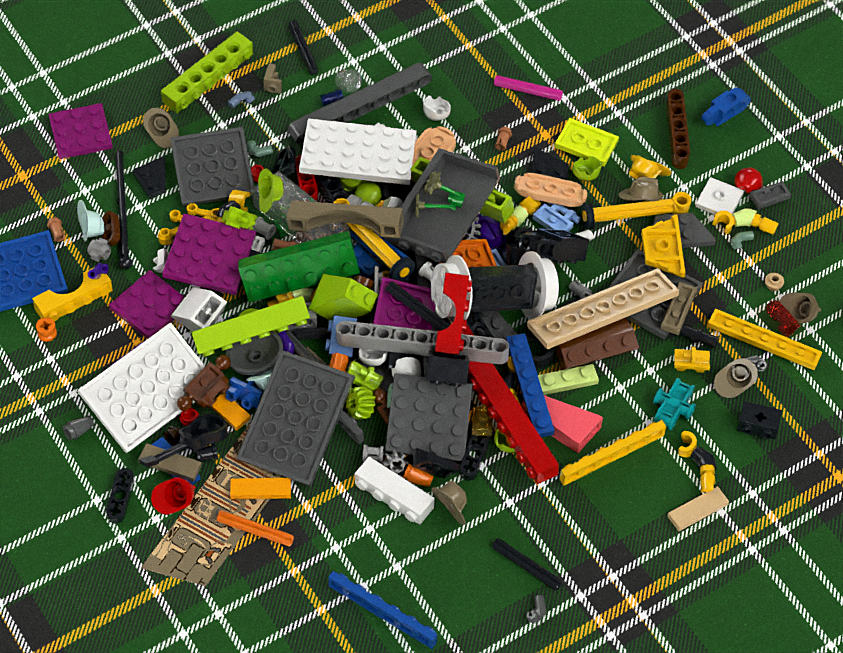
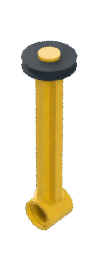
M677 192L670 199L593 208L590 202L588 204L584 202L582 205L583 223L586 230H588L589 227L591 229L594 228L595 222L667 213H688L691 197L688 193Z
M340 198L333 202L334 204L350 205L349 201L345 198ZM343 223L390 268V279L403 282L410 277L415 269V262L411 258H400L373 230L358 224Z

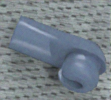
M250 91L236 94L227 104L233 109L243 100L247 104L251 103L255 97Z

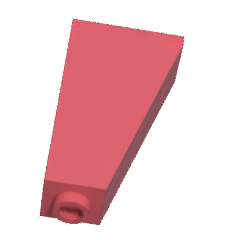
M544 395L555 430L554 435L551 436L578 454L601 429L603 417ZM523 400L521 406L528 417L527 410Z

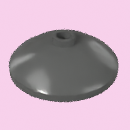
M270 331V336L259 339V336L252 337L251 342L242 345L240 342L233 343V348L226 350V355L231 360V369L243 375H258L272 369L278 360L281 350H284L282 340L277 333Z

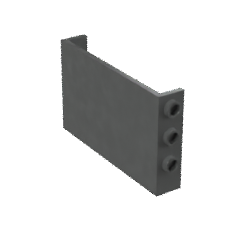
M439 148L400 207L403 209L404 215L401 237H386L387 241L402 250H409L419 256H426L435 262L446 263L448 258L455 252L499 182L498 167L493 164L480 162L475 158L471 159L459 153ZM434 171H437V173L441 172L439 181L442 182V185L454 191L465 193L461 208L456 207L455 211L442 208L419 209L418 218L415 215L417 194H419L420 202L450 205L447 202L450 193L437 188L433 190L431 195L429 193L426 194L424 191V187L427 184L426 180L429 179L430 174Z

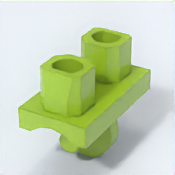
M230 206L229 211H224L222 221L228 226L238 229L242 227L253 230L257 219L256 215Z
M355 361L351 362L347 372L355 376L353 384L368 387L373 392L379 388L383 380V376L374 372L372 366L366 368Z

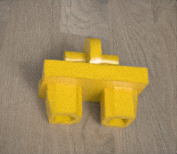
M691 347V350L675 349L674 368L677 371L693 369L696 372L703 373L705 370L710 369V351L696 350V347Z

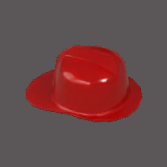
M180 477L162 482L152 491V505L155 510L165 515L185 509L194 498L196 486Z

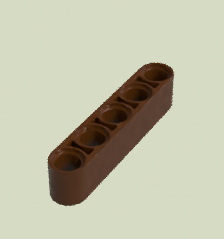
M672 89L668 92L666 103L671 160L675 168L684 169L688 166L690 156L685 100L681 90Z

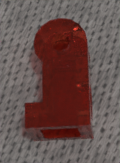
M773 300L767 304L766 311L774 321H778L781 324L777 328L785 337L788 338L801 327L779 301Z

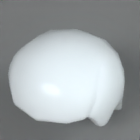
M428 96L424 99L423 110L428 119L439 121L449 116L451 105L440 96L437 99H432L431 96Z
M359 348V359L365 365L379 366L387 359V351Z
M413 357L398 359L395 368H392V376L394 378V374L398 373L421 377V364L419 360Z

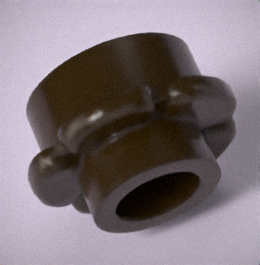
M169 426L168 430L165 431L164 436L169 444L175 445L180 442L179 428Z

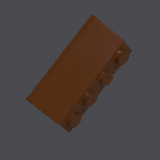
M626 317L555 346L561 370L633 352L639 348L634 329Z

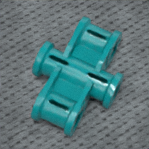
M677 377L669 393L659 388L653 404L656 405L658 403L661 406L653 422L657 423L662 420L668 429L672 430L680 414L689 420L696 404L687 402L695 390V385L692 384L690 386Z

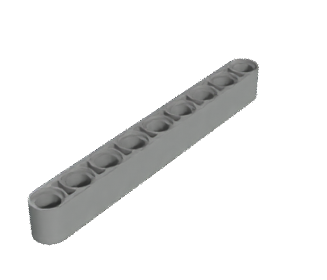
M341 321L336 325V341L340 346L428 356L429 350L435 351L438 331ZM461 334V339H464L463 351H459V354L467 355L469 361L504 364L508 361L509 343L505 339Z

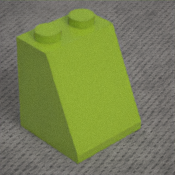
M323 274L309 310L328 320H333L334 315L356 318L372 311L378 294L351 278Z

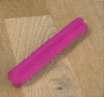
M496 75L494 79L495 86L559 101L563 96L562 90L499 75Z

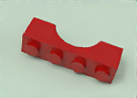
M445 272L443 294L453 301L456 316L448 328L437 332L435 352L459 355V351H463L464 339H461L462 331L466 332L467 320L463 318L464 312L469 310L470 300H466L467 292H471L472 281L469 280L468 275Z

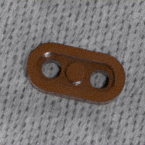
M108 211L102 217L104 233L101 237L108 241L107 244L109 246H113L120 240L119 217L117 214Z
M359 275L351 278L372 290L374 281Z
M223 376L198 404L203 409L206 406L210 408L217 401L215 396L218 393L223 394L230 387L228 385L230 380Z

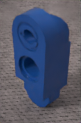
M737 87L730 91L727 90L712 100L711 108L703 114L701 120L706 125L714 123L719 126L742 112L749 105L751 97Z

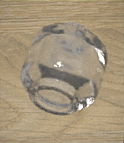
M342 69L335 78L336 87L342 92H355L362 83L359 72L354 69Z

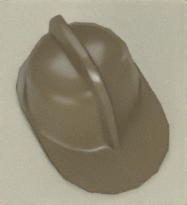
M152 108L144 114V127L154 142L162 148H171L170 138L179 136V130L171 115L161 108Z
M639 177L632 182L631 188L621 191L619 197L624 200L658 201L663 198V194L658 189V179Z
M788 293L779 300L777 305V313L780 319L788 323L812 321L816 318L818 312L821 311L815 297L809 293Z
M745 358L736 359L716 374L714 387L721 396L734 398L756 382L758 370L750 360Z
M449 481L440 489L433 487L432 492L436 498L446 506L460 524L465 525L466 522L461 513L467 503L464 490L454 481Z

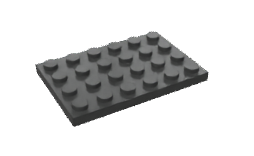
M281 350L237 460L311 487L355 376Z

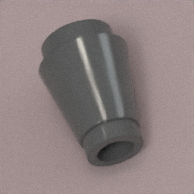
M90 416L66 422V425L63 426V431L69 440H76L93 427L94 422Z

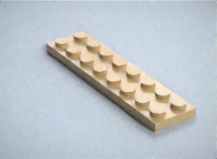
M657 268L527 321V327L546 349H550L679 296V290Z

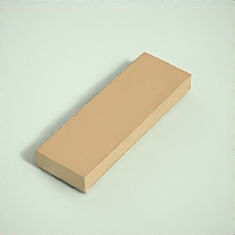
M717 486L714 490L706 492L669 512L668 518L676 529L681 531L729 504V500Z

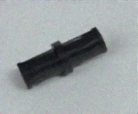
M683 324L679 336L694 340V343L699 344L700 342L716 348L719 341L718 336L708 334L703 329H695Z

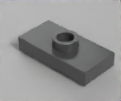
M783 181L752 191L749 196L757 209H761L790 199L791 193Z
M342 410L337 423L357 444L364 441V434L359 428L357 421L354 417H349Z

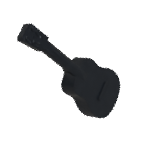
M215 414L201 415L190 425L179 430V444L155 456L139 458V463L149 468L186 448L199 450L206 445L220 442L228 436L227 423L222 417Z

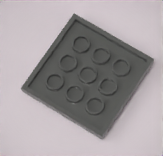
M243 127L170 138L182 207L191 203L198 205L229 200L230 193L233 190L250 192V196H255Z
M637 249L610 287L657 268L646 265L644 252ZM660 270L676 287L679 282L697 287L696 295L702 288V282L686 274L682 278ZM672 298L626 317V319L665 340L670 332L660 328Z
M395 373L385 452L393 453V450H396L397 454L404 453L405 455L413 456L414 449L419 448L427 452H433L442 458H449L454 462L462 463L466 448L473 384L466 383V385L462 384L461 387L450 386V382L433 384L426 377Z

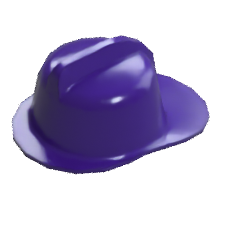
M483 217L481 228L475 229L481 232L480 236L474 235V237L477 239H487L490 249L499 251L498 246H501L503 242L506 243V235H503L499 222L490 217Z

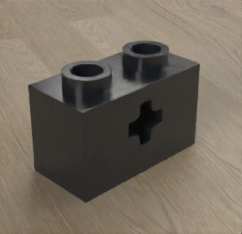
M743 401L737 431L744 434L761 436L765 439H776L782 410Z

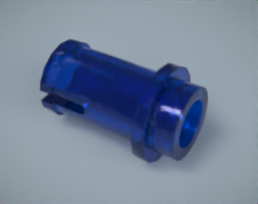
M337 89L334 92L320 95L323 106L344 98L342 90Z

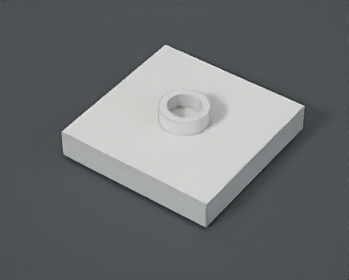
M710 177L696 203V207L714 215L719 211H728L732 214L741 200L744 190Z

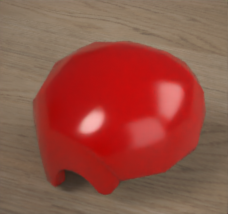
M755 168L741 169L734 177L735 186L745 190L747 193L763 187L761 173Z

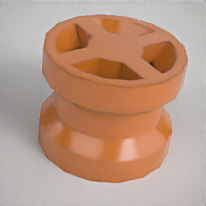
M47 317L37 321L36 330L39 339L44 342L54 340L57 335L55 322Z

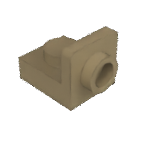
M269 63L264 76V91L281 94L282 80L278 79L276 65Z

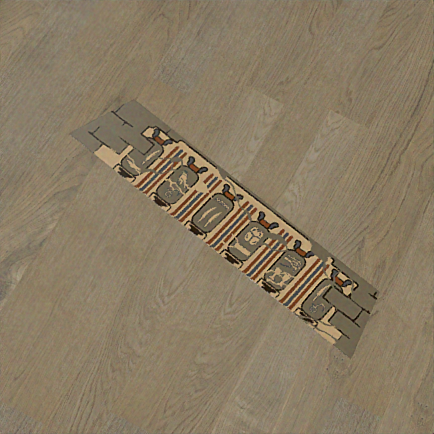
M309 347L306 348L321 364L329 366ZM251 422L192 499L191 504L185 508L142 565L141 569L206 586L246 532L218 522L217 515L219 511L223 510L254 521L269 501V499H230L231 479L285 478L237 460Z

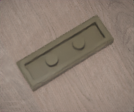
M681 282L677 286L679 296L672 298L660 328L676 335L680 333L697 292V287Z
M146 443L139 458L155 456L165 451V449ZM175 454L152 466V468L194 482L202 467V462Z

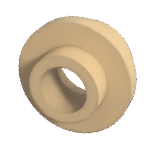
M770 273L765 278V284L769 290L777 291L783 287L784 278L778 273Z

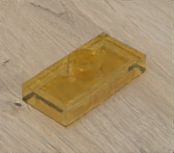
M473 407L472 435L492 436V419L488 414L487 407Z

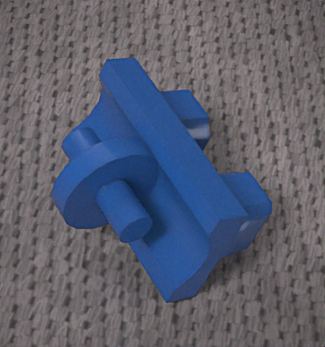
M232 377L229 381L230 387L226 391L225 398L231 402L236 399L240 400L241 405L248 410L252 407L258 408L263 391L255 388L256 383L254 381L245 383Z

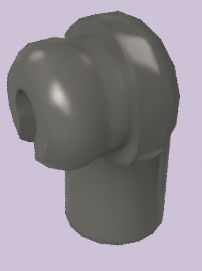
M756 355L745 358L753 362L758 371H764L767 368V362Z
M543 595L534 597L535 609L531 610V612L528 611L526 614L530 623H538L546 615L547 611Z

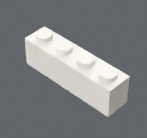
M368 457L355 473V484L359 489L368 491L376 500L385 502L392 510L404 514L411 522H416L420 525L434 508V497L371 457Z

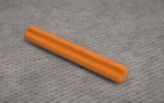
M220 510L217 515V521L280 544L291 546L294 541L292 534Z

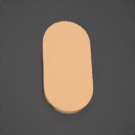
M441 126L426 129L415 141L412 166L419 157L431 161L439 148L454 152L456 139L453 132Z
M525 173L524 176L519 175L514 183V188L520 195L526 198L530 196L532 199L553 204L577 207L583 205L587 198L585 188L583 190L581 185L576 182L536 173Z

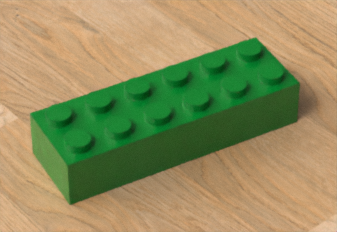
M349 231L238 260V269L249 302L317 285L320 283L323 274L348 277L360 273Z

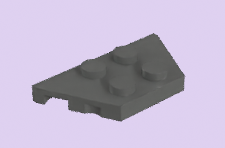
M693 213L677 214L682 248L715 245L716 239ZM675 214L657 215L653 225L661 220L665 222Z

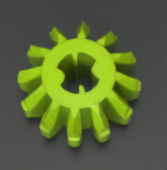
M365 386L350 389L346 400L347 406L345 407L348 410L349 416L354 417L356 420L370 418L371 413H374L373 407L376 405L374 403L373 390H369Z

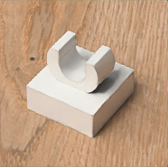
M164 248L158 250L157 257L153 259V262L157 264L153 269L157 273L163 271L169 252Z

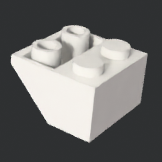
M193 287L171 317L193 332L213 325L224 311L227 301L210 290Z

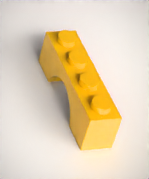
M89 270L83 272V282L76 291L69 294H57L47 290L32 298L34 309L41 319L47 317L55 322L60 317L72 313L76 309L88 305L93 300L106 296L109 292L113 291L110 278L107 274H102L99 279H90L88 277Z

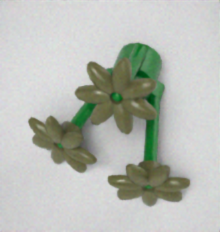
M434 171L430 174L429 179L426 180L427 184L424 187V191L426 194L429 193L431 195L433 190L437 188L450 193L447 200L450 205L420 202L419 194H417L415 215L418 218L419 209L442 208L455 211L456 207L461 208L465 193L454 191L442 185V182L439 181L441 172L437 173V171Z

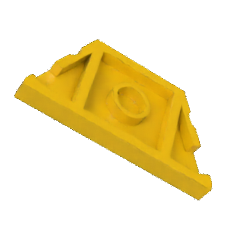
M677 214L672 215L671 219L665 222L661 220L653 226L642 229L641 235L645 264L682 278L685 277Z

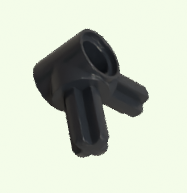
M503 242L501 246H498V250L505 259L504 263L507 265H518L521 257L526 252L519 250L516 246L517 244L514 243L506 244Z

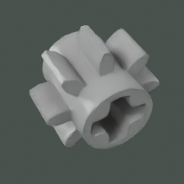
M99 238V240L96 239L90 242L87 250L91 256L90 259L99 262L109 257L111 247L107 244V240Z
M393 450V453L385 454L387 458L386 461L382 462L384 466H388L387 468L397 475L401 471L405 472L404 467L408 464V461L403 459L405 457L404 453L398 455L396 450Z

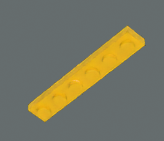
M718 309L714 310L707 325L711 329L812 370H815L822 355V351Z
M662 420L657 423H650L645 429L634 431L629 437L623 440L618 439L612 445L606 448L602 447L596 453L584 456L574 464L564 466L560 473L561 483L565 486L663 437L666 425Z

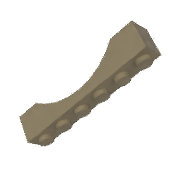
M291 201L286 217L289 230L309 231L326 224L352 223L367 227L378 233L381 237L393 238L401 237L404 225L402 208Z

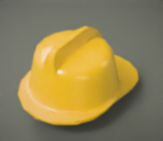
M638 155L631 156L633 164L629 175L634 179L639 177L656 178L658 175L670 176L672 173L668 167L647 160Z

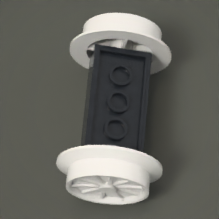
M534 251L524 253L518 265L467 267L461 256L452 255L446 263L436 265L431 278L432 302L434 300L436 304L435 311L441 318H449L452 322L456 316V309L453 301L443 294L445 272L468 275L469 280L472 281L471 292H467L466 300H470L468 312H464V320H467L469 313L521 309L524 315L531 320L543 315L544 312L551 311L555 307L559 291L558 276L554 264L548 258H541Z

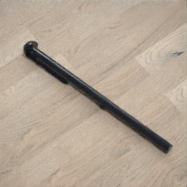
M118 150L116 151L117 203L119 205L120 222L118 264L120 268L127 270L132 267L133 261L129 258L123 152Z

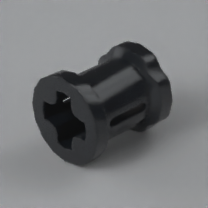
M215 443L195 450L197 461L218 460Z

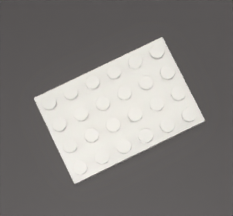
M308 119L299 173L410 185V169L413 163L416 130Z
M169 323L81 387L77 392L127 454L182 412L176 405L177 399L180 396L187 395L183 390L206 366L172 323Z

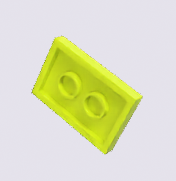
M569 118L555 142V148L586 160L590 156H594L605 167L619 141V136Z

